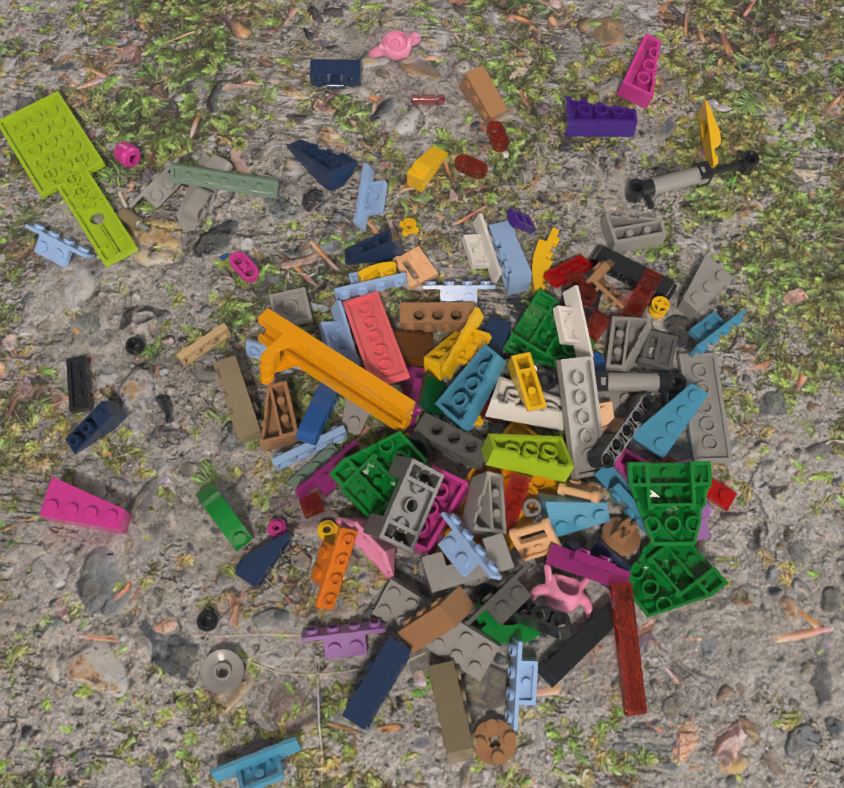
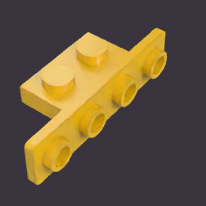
M475 307L473 312L470 313L468 321L464 328L461 329L447 360L443 362L441 371L447 379L452 378L459 364L467 366L484 344L488 346L492 338L490 333L478 330L484 318L478 307Z

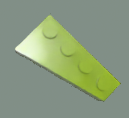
M488 433L481 449L487 466L566 482L574 468L562 436Z

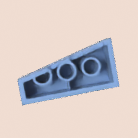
M508 221L488 225V232L492 237V245L497 253L498 263L502 268L501 278L507 296L528 291L529 285L532 282V272L516 237L515 228Z

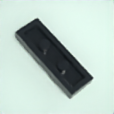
M85 355L67 358L69 411L72 414L90 411L91 397L88 358Z

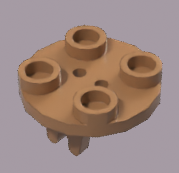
M620 517L610 518V521L605 522L602 527L600 538L620 556H627L639 548L641 543L640 534L637 530L638 523L634 522L632 524L630 522L631 517L626 519Z

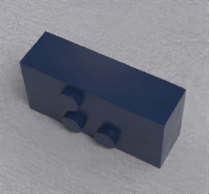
M389 637L375 660L371 659L366 666L367 674L354 690L356 692L342 716L367 731L411 657L412 651Z

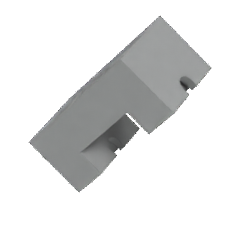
M503 533L483 538L480 546L486 551L485 556L498 566V572L502 577L510 575L514 565ZM442 551L421 558V567L431 599L447 595L459 585L462 589L495 580L490 578L480 565L467 577H462L453 564L446 566Z

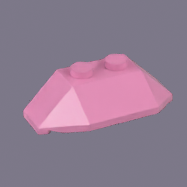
M338 517L335 521L339 527L358 531L354 544L390 581L395 575V547L363 533L368 521L367 518Z

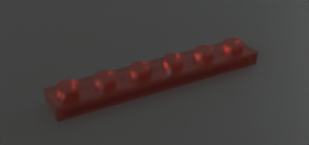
M632 582L609 584L624 715L647 714Z

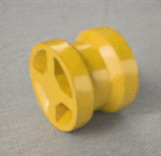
M663 296L655 297L648 308L650 316L655 319L663 318L670 308V302Z

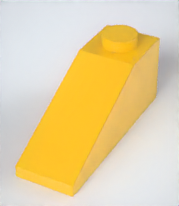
M436 146L431 147L414 162L407 172V185L423 192L447 158L448 153Z
M454 331L424 356L425 373H430L439 381L445 378L441 371L442 365L447 360L460 332Z
M531 353L511 356L507 366L512 382L526 411L531 412L547 408Z

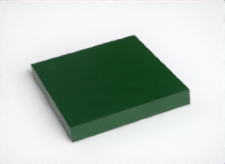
M425 373L417 405L429 414L439 416L442 420L444 412L435 403L447 390L448 386L430 373Z

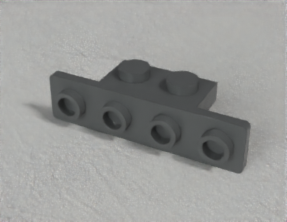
M528 562L523 566L520 563L512 571L514 575L509 580L504 578L497 585L499 590L495 594L490 592L482 599L484 604L479 609L475 606L468 613L469 619L465 623L467 625L471 624L486 610L501 626L532 596L517 580L531 564Z

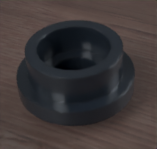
M131 337L127 340L125 348L130 355H139L144 351L145 343L141 338Z
M205 610L197 617V626L204 632L214 630L218 624V617L211 610ZM206 618H211L209 625L204 623Z

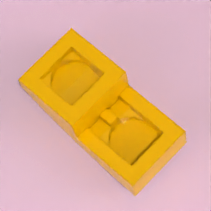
M383 262L366 267L357 272L358 282L396 274V263Z

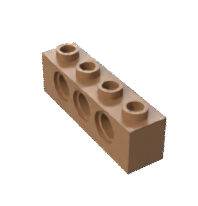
M400 302V330L432 332L434 330H441L443 332L461 331L466 325L470 313L475 308V302ZM420 316V317H422L423 319L417 320V319H415V317ZM439 316L442 319L435 320L434 317ZM457 316L460 319L454 320L452 317Z

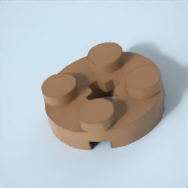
M489 719L482 722L474 732L477 745L473 747L481 761L489 765H501L511 759L516 750L517 738L509 724L500 719ZM498 736L500 746L491 748L489 738Z

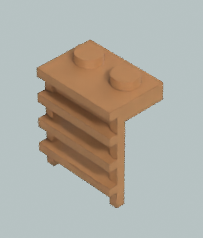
M611 259L602 260L593 268L595 272L586 282L588 284L593 282L597 286L595 288L596 291L601 289L605 293L603 296L605 299L609 297L614 302L611 304L613 307L618 305L623 309L625 305L620 301L622 300L626 305L629 301L603 278L615 263Z

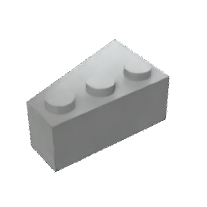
M605 213L601 222L608 248L617 253L662 245L667 236L662 218L643 216L633 218L623 214L622 216H613L611 213Z
M706 254L677 309L691 321L727 289L734 277Z
M612 316L606 372H630L651 331V318Z
M487 471L471 479L461 526L469 530L474 537L487 538L503 533V535L507 534L503 474Z

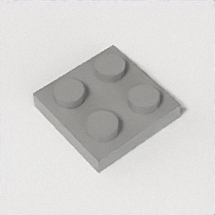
M305 287L269 295L272 311L295 326L313 322Z

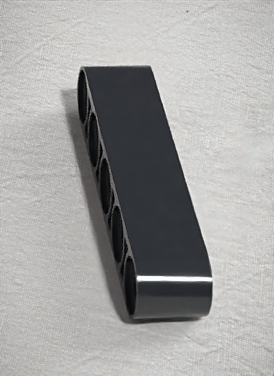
M602 245L597 246L589 259L593 263V268L600 261L611 259L615 264L606 273L608 276L653 299L657 296H663L669 301L677 288L676 283L671 279Z
M650 394L631 395L589 453L588 463L592 468H611L653 409L654 399Z
M487 583L478 585L475 589L477 601L483 605V597L487 596L490 592L495 594L499 588ZM530 599L508 618L511 621L560 640L570 638L573 633L568 614Z
M610 601L607 602L537 673L553 688L624 616Z

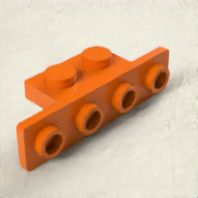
M339 527L334 544L330 541H322L311 576V580L320 586L315 601L317 608L334 609L358 533L355 529Z

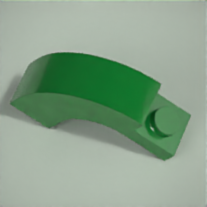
M212 482L195 494L236 551L253 540V537Z
M478 602L475 606L479 609L482 605ZM486 610L475 619L478 624L481 625L483 623L485 625L481 631L501 643L502 646H509L512 643V637H517L522 640L523 644H526L542 633L519 623L515 625L502 624L499 626Z

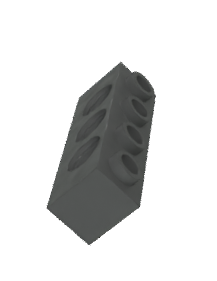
M424 413L413 432L422 434L428 440L430 447L483 473L487 467L481 452L485 439L480 440L471 432H464L458 429L455 424L442 421L435 414ZM435 431H442L440 434H434ZM453 439H458V440H459V441L456 442V443H451V442H450V441L453 440ZM471 447L476 448L473 452L467 451Z

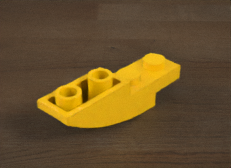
M554 227L547 241L539 239L531 265L532 282L530 283L533 298L539 289L545 290L546 284L544 283L543 276L545 272L551 270L553 262L551 258L554 253L552 249L553 247L557 248L560 241L558 237L560 230Z

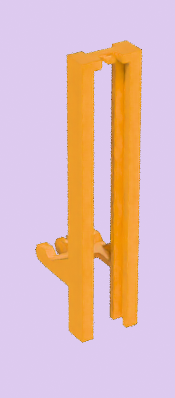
M269 308L258 317V324L266 328L263 335L261 333L258 335V342L267 347L263 354L260 355V381L262 384L269 385L274 380L275 373L297 366L397 432L401 431L403 433L410 425L412 411L415 406L414 400Z

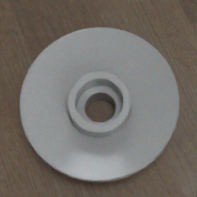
M226 649L212 652L204 660L201 667L202 683L209 691L216 694H226L233 691L241 683L244 675V666L241 658L233 651ZM223 668L227 669V674L225 676H221L220 671Z

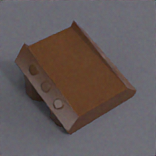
M395 330V338L406 367L420 366L424 368V356L433 350L432 332Z

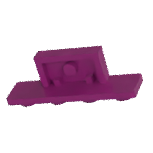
M406 367L410 378L404 380L402 394L414 400L415 406L411 415V423L403 433L413 432L417 415H421L422 408L417 405L424 379V368Z
M354 440L352 443L346 444L338 455L332 456L326 465L316 469L308 480L299 483L295 490L297 498L299 500L303 499L316 487L326 497L337 489V484L331 479L329 473L342 459L359 452V443Z
M551 544L546 559V564L620 591L626 590L630 577V571L616 567V564L611 563V558L599 555L598 558L591 555V551L583 548L569 550L556 544Z

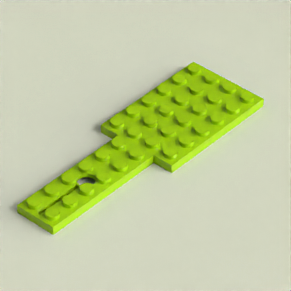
M58 91L0 119V130L42 199L57 191L60 192L106 268L139 251L91 176L92 173L106 166ZM99 214L104 216V220L100 224L91 223L93 221L92 217Z

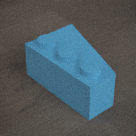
M538 493L543 519H550L557 537L610 521L607 502L603 498L599 503H593L589 499L571 495L562 496L557 493L556 495Z

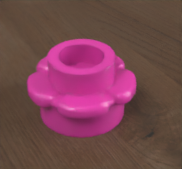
M272 519L267 527L268 534L272 535L273 538H277L286 533L287 526H285V521L282 519Z

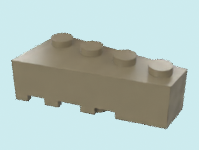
M236 356L213 362L214 369L220 377L218 378L219 384L226 395L224 399L228 410L231 411L230 417L240 444L260 439L262 435V419L258 420L256 414L259 413L256 402L252 403L251 397L254 394L251 385L247 386L245 380L248 379L245 368L241 369Z
M454 661L428 666L438 720L441 725L443 744L446 748L447 764L473 759V746H476L477 743L474 731L470 732L468 726L469 723H472L469 709L465 710L463 702L466 701L464 688L460 689L458 681L461 680L459 667L455 668Z

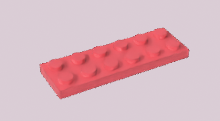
M378 290L344 301L343 305L366 371L388 385L410 378Z

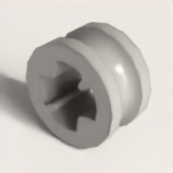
M526 168L525 171L520 169L519 177L521 184L525 185L527 182L531 184L532 174L530 168Z
M528 499L522 507V512L527 518H536L541 512V504L536 499ZM533 504L534 508L537 509V512L534 511L533 513H530L529 509L526 508V506L528 505L530 507V505Z

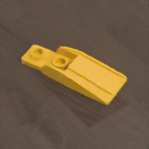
M704 100L697 113V119L706 161H708L711 168H714L718 164V155L715 154V148L721 143L720 130L707 100Z

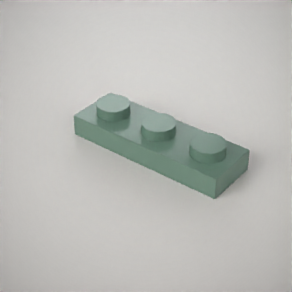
M331 443L287 483L295 491L299 483L308 480L316 469L322 468L332 456L338 455L340 451Z

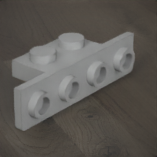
M176 158L174 161L170 159L163 166L165 170L162 173L156 172L152 177L153 181L150 184L145 183L140 188L141 193L137 197L133 195L127 201L129 204L127 208L131 210L144 198L153 208L157 209L181 185L180 183L170 182L169 173L170 164L172 162L178 163L179 159Z

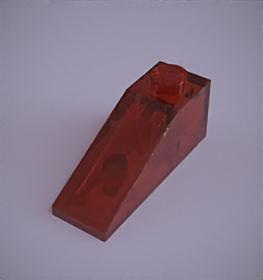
M646 268L621 317L642 318L664 275Z
M512 471L504 495L507 534H509V529L515 528L532 475Z

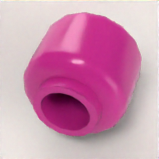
M123 141L114 149L115 159L123 166L129 168L139 163L141 157L140 150L130 142Z

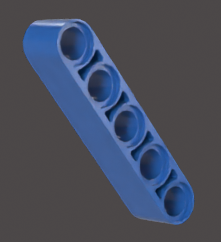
M320 382L298 428L296 440L314 446L317 445L340 394Z

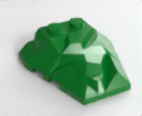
M539 289L508 338L503 350L511 355L530 352L533 363L557 369L556 360L576 358L574 345H565L559 342L553 308L559 306L556 298ZM589 336L590 342H591V347H593V345L595 344V342H594V341L591 339V337Z
M401 431L342 459L329 473L331 479L337 484V488L367 519H369L371 513L384 516L398 483L397 479L388 475L395 456L413 458L423 464L427 462L422 453Z
M689 461L686 463L627 462L628 485L651 545H695L702 519H700L703 507H706L707 503L705 499L708 488H711L712 484L711 461Z
M649 541L642 550L638 560L631 567L626 592L646 617L650 618L712 597L729 583L715 566L712 567L694 545L652 546Z

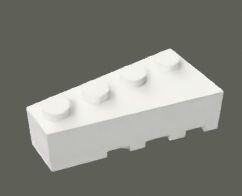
M499 377L485 415L486 417L561 431L564 428L560 397L543 392L547 408L527 412L512 380Z

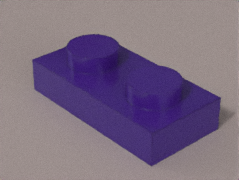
M513 208L506 212L509 217L508 222L513 228L530 234L536 231L529 215Z

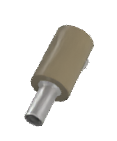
M126 207L119 211L118 218L133 229H141L145 233L150 231V228L143 224V219Z

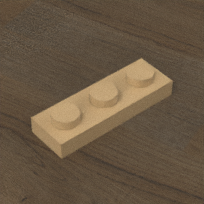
M225 323L215 326L206 335L197 338L190 346L182 348L176 355L182 365L186 367L231 337V333Z

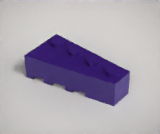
M566 96L563 111L565 136L634 137L638 122L636 109L616 105L607 107L604 103L600 102L596 105L587 103V100L584 99L575 101L572 100V97Z

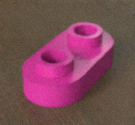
M237 251L230 255V265L243 281L253 283L258 280V268L245 253Z

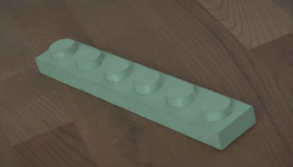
M173 162L170 164V182L277 198L279 179Z

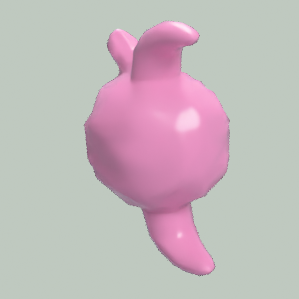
M393 30L384 35L381 44L372 48L368 55L370 58L385 56L391 61L401 60L408 57L412 46L417 45L421 38L416 32L408 35L406 32Z
M545 564V583L533 587L530 591L532 596L529 599L535 601L537 597L543 596L549 607L565 613L572 612L578 605H581L585 610L587 620H589L592 616L593 606L589 597L583 593V590L590 579L583 577L579 581L567 576L552 574L550 565Z

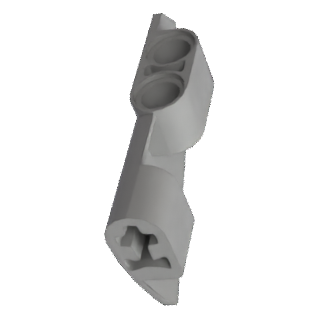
M204 153L198 164V167L229 172L233 169L229 161L215 154L209 157ZM189 185L176 214L183 232L194 231L213 205L218 189Z

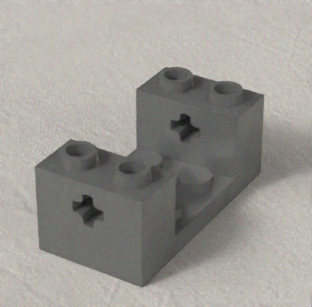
M395 456L388 475L397 479L398 483L384 516L371 513L363 533L395 548L413 553L444 474L413 458ZM412 499L413 508L408 511L407 503Z

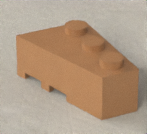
M481 65L465 73L458 88L480 115L481 119L486 124H489L504 116L508 109L484 66Z
M287 381L267 385L262 435L260 438V445L263 451L301 442L296 440L298 425Z
M459 585L443 598L439 597L433 601L429 608L425 606L419 610L415 618L411 615L403 621V627L398 631V634L412 653H415L455 628L475 606Z

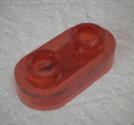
M499 121L489 122L486 133L493 150L499 153L505 152L509 147V138L503 124Z
M460 154L455 158L454 166L457 171L475 179H483L487 175L488 167L485 162L466 154Z
M579 273L569 275L566 281L567 289L573 287L572 284L576 283L579 287L582 305L586 307L594 305L598 297L597 291L591 284L586 282L587 280L583 275Z

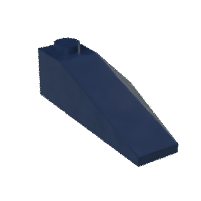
M304 140L287 144V148L320 185L329 191L344 186L357 166V161L346 154L340 153L337 155L332 153L331 149H319L318 145Z

